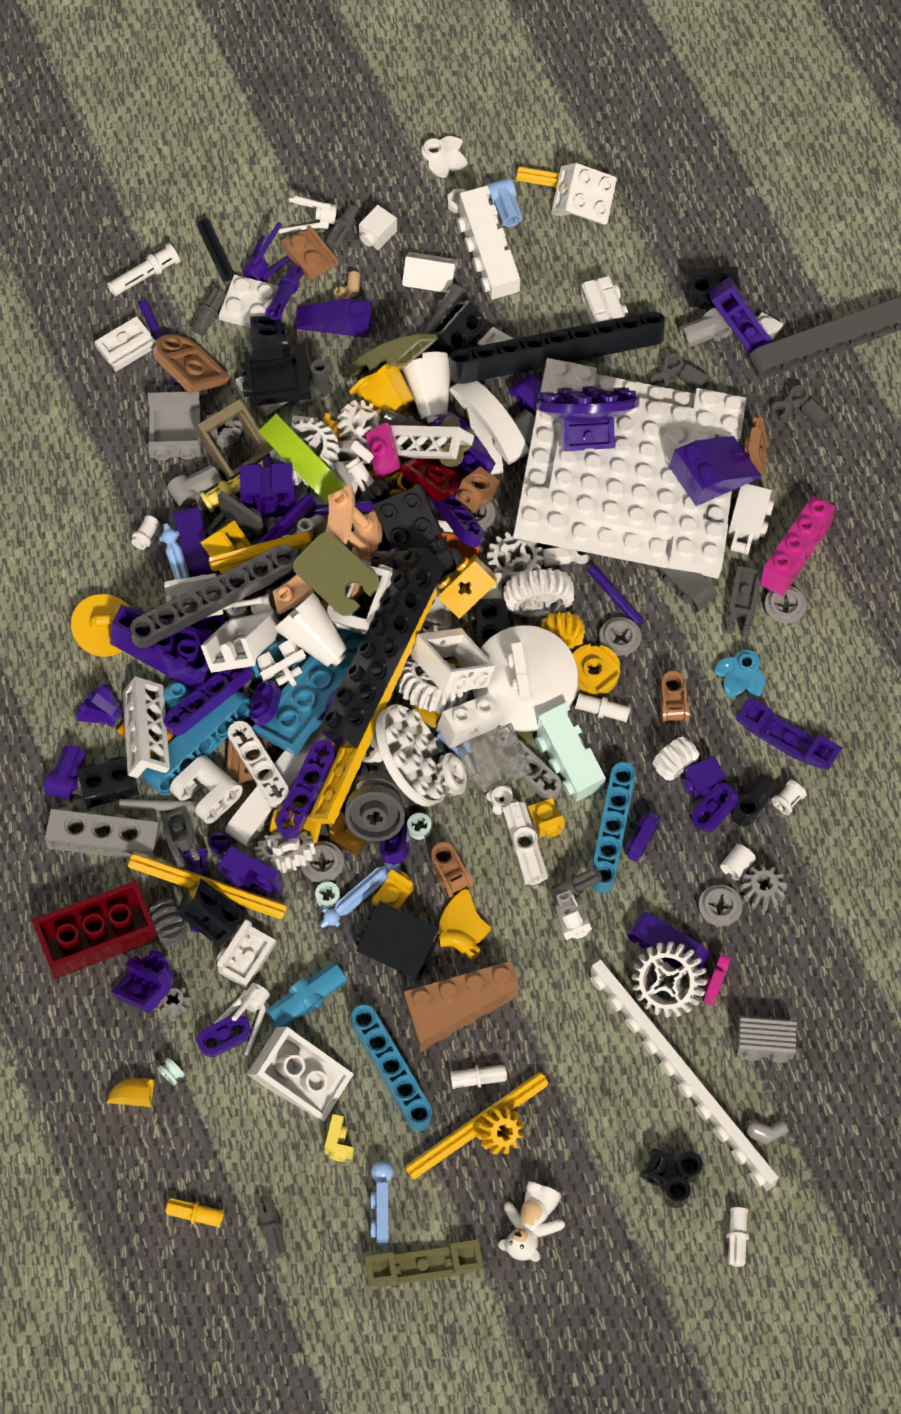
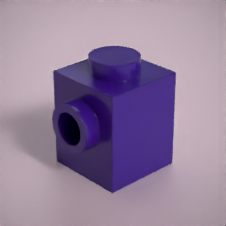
M714 756L687 767L682 784L686 793H691L693 798L698 800L700 798L704 799L717 784L726 783L727 779Z

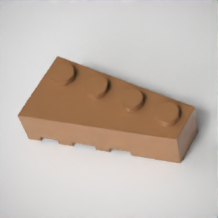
M509 961L404 991V1003L420 1053L434 1043L449 1037L460 1028L475 1022L481 1016L489 1014L519 996V983L512 962Z

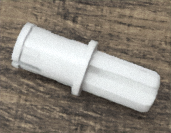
M475 1065L473 1069L450 1071L452 1089L478 1085V1088H481V1084L507 1080L505 1065L478 1068V1065Z
M742 1207L730 1209L729 1233L726 1234V1238L729 1239L728 1263L735 1267L745 1265L746 1240H749V1235L747 1234L748 1209Z

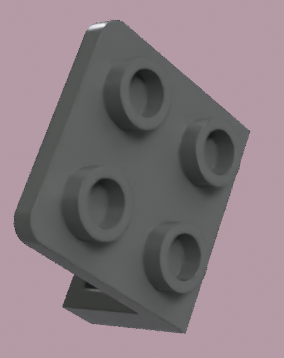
M221 491L218 495L221 513L205 530L206 537H209L220 528L235 520L250 544L255 545L264 536L261 514L254 508L250 507L248 509L241 504V501L231 493L228 495Z

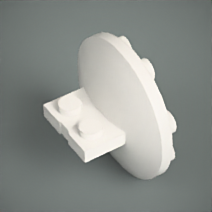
M515 626L495 634L481 647L480 650L495 667L488 687L472 689L475 699L490 693L502 714L498 725L518 732L538 730L539 715L565 702L568 703L569 707L571 706L578 687L576 662L568 646L552 632L536 626Z
M393 704L383 709L376 720V738L383 761L377 766H369V769L371 771H384L390 774L404 794L419 805L430 807L441 802L447 792L445 791V786L441 785V778L438 776L439 769L431 757L444 751L443 743L438 737H434L416 709L410 710L399 704Z

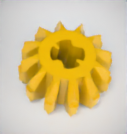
M559 611L558 614L551 613L548 617L542 619L541 628L558 636L568 648L576 649V646L583 643L585 626L579 615H571L570 612L561 613Z
M491 1106V1115L487 1112H482L485 1120L483 1122H476V1125L482 1130L475 1134L478 1139L482 1140L481 1146L484 1149L490 1148V1152L493 1154H498L499 1151L509 1154L510 1146L518 1148L516 1139L524 1138V1134L518 1130L525 1126L522 1121L518 1120L519 1114L516 1111L510 1112V1108L507 1106H502L501 1109Z

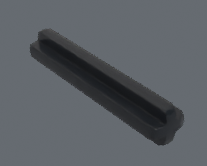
M208 218L199 220L197 228L222 281L232 280L234 271Z

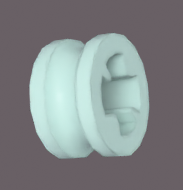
M416 813L410 816L407 827L412 838L418 840L425 839L431 833L432 823L426 814ZM419 821H422L426 829L421 828L420 832L415 831V826L412 825H417Z
M323 882L318 885L315 891L318 905L322 908L327 907V909L335 907L336 903L340 900V891L336 884ZM326 890H332L334 898L331 899L329 897V901H325L321 893L323 891L326 893Z
M166 1058L164 1060L165 1064L163 1066L159 1065L157 1070L168 1082L175 1086L177 1078H183L185 1075L171 1059Z

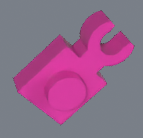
M721 954L712 978L706 977L707 984L702 987L706 994L704 1003L714 1006L731 957Z

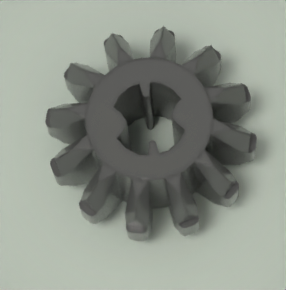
M171 898L157 901L155 904L150 905L148 910L160 943L164 947L179 944L180 941L185 940L187 937L182 918L176 914L178 907Z

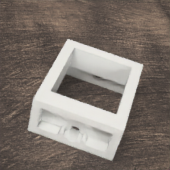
M360 559L381 579L367 619L351 615L342 616L330 605H328L326 613L335 627L366 635L369 624L374 619L380 607V602L384 598L395 574H393L394 570L388 566L379 564L378 568L372 567L371 563ZM355 583L349 584L345 589V595L350 598Z
M462 628L417 634L411 653L412 658L444 694L488 687L495 667ZM455 656L464 668L451 669L443 658Z

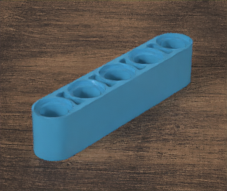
M236 691L182 735H178L168 744L170 769L166 773L146 768L142 774L143 780L160 794H170L172 781L185 768L202 755L208 757L228 737L227 733L230 725L237 721H244L249 716L252 700L240 691ZM156 756L153 760L160 761V758Z
M626 762L617 763L611 771L592 868H598L600 874H606L610 878L609 880L592 885V888L599 893L610 891L615 883L635 781V769ZM624 775L629 780L622 782L619 781L616 777ZM621 800L624 805L615 806L612 804V801ZM615 824L619 829L611 831L606 826ZM611 849L615 854L606 856L601 851Z
M369 1005L357 1006L351 1015L354 1033L408 1126L415 1131L426 1130L432 1122V1109L375 1010ZM365 1016L370 1018L371 1022L368 1025H360L357 1023V1020ZM374 1040H381L385 1043L380 1049H375L370 1044ZM389 1063H394L399 1069L396 1072L390 1073L384 1067ZM402 1087H409L413 1092L409 1096H401L398 1090ZM418 1110L427 1114L423 1120H415L411 1115Z

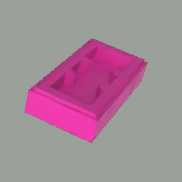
M385 422L365 434L369 451L374 456L372 464L375 477L383 479L401 468L390 424Z

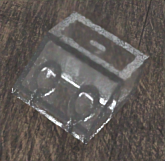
M512 723L466 740L456 746L476 796L532 773Z

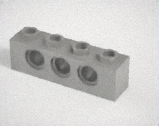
M62 807L59 810L51 809L45 841L49 849L129 859L132 853H138L156 859L161 831L159 822H155V820L147 817L137 820L129 819L122 814L105 816L96 811L81 813ZM76 826L83 827L79 833L70 832ZM101 830L110 831V833L104 837H100L97 835ZM129 833L137 834L132 840L124 839Z

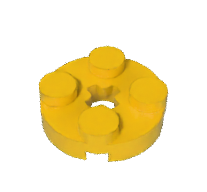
M589 644L579 647L572 653L578 670L580 693L597 697L610 692L617 685L620 676V662L617 655L610 648L603 645L597 647ZM590 665L593 668L596 666L600 667L599 674H590L588 667Z

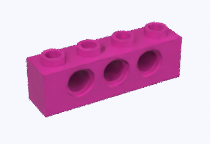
M812 495L764 566L761 586L781 596L785 595L832 525L836 506Z

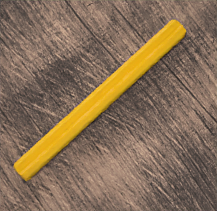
M132 853L128 863V867L187 888H190L202 878L232 903L278 919L284 917L287 909L285 903L138 853Z
M538 1072L491 1106H496L499 1109L502 1106H507L511 1112L546 1088L548 1081L541 1072ZM491 1106L485 1109L483 1112H487L491 1115ZM482 1112L405 1166L407 1174L412 1179H416L476 1137L475 1134L482 1130L476 1125V1122H483L485 1120Z

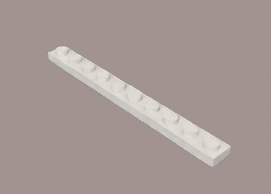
M601 959L593 964L590 980L595 988L599 991L603 989L609 996L607 1000L613 1010L616 1012L621 1011L626 1017L625 1023L630 1031L634 1034L638 1032L644 1039L642 1044L651 1055L656 1054L661 1060L660 1066L665 1074L669 1077L673 1075L679 1082L677 1086L682 1095L687 1099L689 1097L692 1098L697 1105L695 1109L700 1117L705 1121L709 1119L714 1125L713 1131L717 1138L723 1143L727 1141L733 1149L731 1153L740 1165L745 1164L751 1171L749 1175L758 1187L763 1186L766 1191L775 1186L779 1178L606 965Z

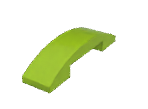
M277 413L258 431L287 463H292L293 469L327 504H329L328 495L346 487Z

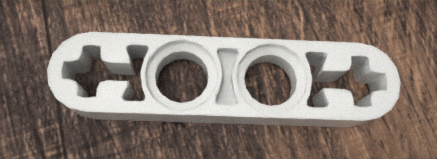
M244 721L234 722L228 728L227 733L232 746L268 804L273 808H282L290 792L286 782L250 725ZM241 731L245 735L247 742L243 744L241 738L236 733ZM256 749L260 751V755L256 759L250 760L246 758V754L250 750ZM269 769L272 771L270 778L266 780L258 778L262 770ZM272 786H276L278 792L282 794L281 798L274 796Z

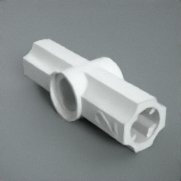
M517 801L510 803L502 808V812L525 885L539 884L548 879V875L537 843V834L533 830L525 802ZM528 840L531 842V845L523 847L518 842Z

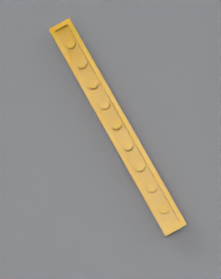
M435 590L358 748L340 747L309 816V819L314 823L334 824L339 816L343 802L350 791L351 784L357 771L360 769L361 762L376 731L377 717L386 708L388 701L391 699L392 692L402 674L408 656L412 652L417 634L421 631L428 611L432 607V602L437 593Z

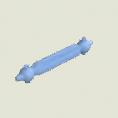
M168 523L164 524L162 536L159 539L167 544L166 553L174 580L190 578L181 547L176 542L179 532L171 529Z
M384 863V866L372 871L336 903L334 909L328 910L326 907L323 910L324 919L320 926L322 928L329 925L338 927L341 924L339 922L340 916L348 915L384 884L390 869L397 873L401 871V863L396 865Z

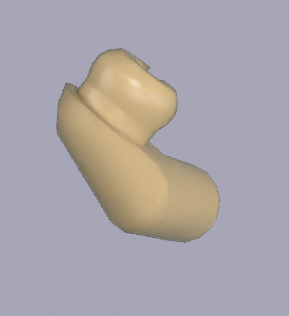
M356 271L348 273L347 286H340V289L337 287L334 290L336 300L353 299L359 294L360 273Z

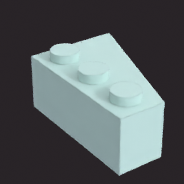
M565 702L538 716L537 738H535L538 749L542 753L546 752L550 758L548 763L551 770L555 774L559 773L563 780L561 783L565 793L568 796L572 795L577 802L603 789L606 778L591 748L587 749L578 735L582 733L579 725L573 727L568 717L570 707Z

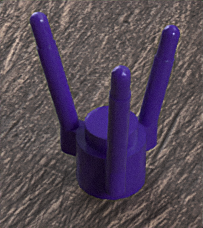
M280 222L275 225L264 244V235L257 242L249 261L243 268V274L247 278L258 281L262 279L266 282L273 273L291 260L287 256L267 271L268 264L262 258L280 229Z

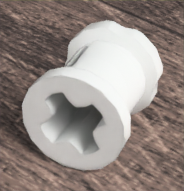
M791 779L785 784L786 787L778 796L775 795L771 798L773 806L787 816L792 813L794 805L807 796L804 788Z

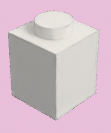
M379 205L359 224V237L366 246H373L377 250L397 232V218Z

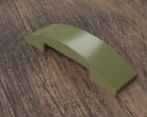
M479 1239L450 1243L448 1247L400 1254L388 1252L364 1256L369 1286L411 1284L458 1276L484 1268Z

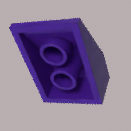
M734 436L696 440L677 448L669 464V468L695 506L761 478V474Z

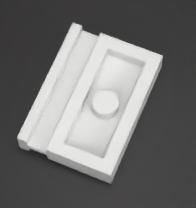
M137 316L94 341L95 347L106 361L111 364L115 372L152 351L156 344V340L151 337L150 332Z

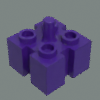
M265 457L263 458V468L258 463L241 465L240 494L243 505L248 509L250 507L254 508L262 517H266V514H276V517L284 516L297 503L292 463H273V458Z

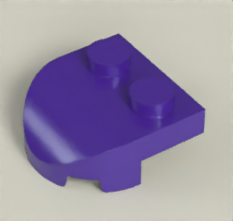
M149 951L150 956L142 959L135 956L125 964L130 972L111 991L116 999L147 1013H150L159 1005L173 985L171 965L159 951Z

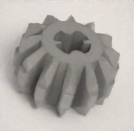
M764 864L760 865L759 871L752 866L749 869V874L743 875L742 881L744 884L740 886V892L745 893L743 897L744 902L753 900L752 909L757 908V905L760 904L761 909L765 912L767 911L768 904L775 909L778 907V901H784L786 895L783 892L787 890V883L782 882L784 878L783 873L774 874L775 866L771 867L770 871L766 870ZM762 884L768 886L765 891L760 889Z

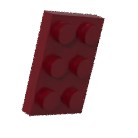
M414 458L404 463L400 470L411 483L416 485L422 484L428 496L438 502L456 494L462 480L469 475L460 466L447 467L439 459Z

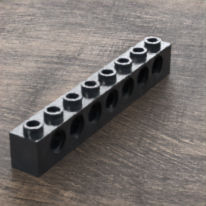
M408 548L407 552L403 555L402 562L393 576L384 598L380 602V607L369 624V629L359 645L351 665L346 671V676L340 688L335 693V698L328 712L323 718L319 731L338 747L358 748L446 567L427 548Z

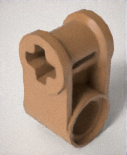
M678 671L667 672L662 678L660 687L661 723L666 724L667 721H684V723H689V702L687 699L685 677ZM676 684L679 689L670 690L666 685Z
M447 842L437 843L432 849L431 865L446 896L450 898L454 892L462 888L473 887L472 878L467 868L461 862L455 848ZM439 854H446L450 857V860L440 862L436 857Z

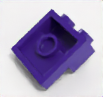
M232 846L228 852L221 854L217 862V866L221 868L220 873L228 879L227 883L241 889L245 888L250 891L255 882H257L256 886L268 894H271L272 891L280 894L285 886L279 871Z

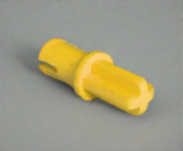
M170 1198L166 1205V1214L169 1216L190 1220L191 1224L198 1222L217 1228L221 1227L224 1210L202 1206L198 1201L194 1204Z

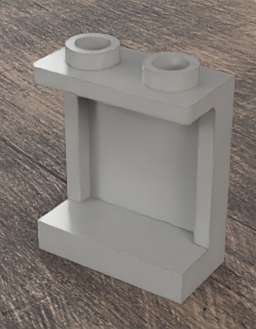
M199 391L193 393H148V450L150 458L167 460L169 457H181L182 459L189 460L201 456V440L194 431L196 426L201 423Z

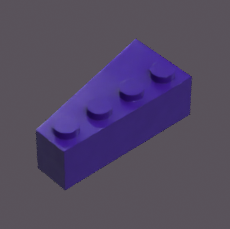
M121 605L112 622L111 645L172 679L185 684L194 691L210 678L211 672L201 645L213 635L212 633L188 626L150 647L139 648L132 642L131 624L133 620L146 612ZM160 619V621L164 624L171 623L168 619ZM142 628L136 633L139 636H146L150 632Z

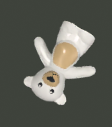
M529 1181L526 1186L527 1190L525 1201L521 1208V1215L511 1202H507L504 1205L506 1214L517 1229L513 1230L507 1239L501 1240L498 1243V1247L502 1251H507L516 1260L525 1261L530 1259L533 1262H538L540 1259V1253L537 1251L538 1237L561 1231L565 1227V1223L559 1219L546 1223L550 1214L559 1203L561 1194L552 1188Z

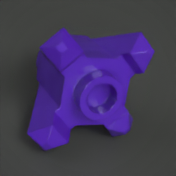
M102 684L100 688H95L90 692L80 705V709L75 713L77 721L107 724L112 727L124 710L119 707L120 704L117 703L110 685Z

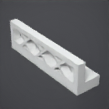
M391 425L399 458L457 459L459 446L472 445L474 435L460 427ZM403 443L412 444L406 450L401 446ZM422 444H432L426 451H423L421 447ZM450 445L449 452H444L441 446Z
M136 676L123 690L122 694L128 776L138 778L146 768L166 773L170 769L167 728L163 723L166 715L163 695L164 687L162 684ZM145 689L155 692L156 699L152 700L145 692ZM150 708L152 712L157 716L156 721H154L150 717V715L147 713V709ZM151 729L159 737V741L156 742L149 735L148 730ZM153 750L160 758V761L150 759V751Z

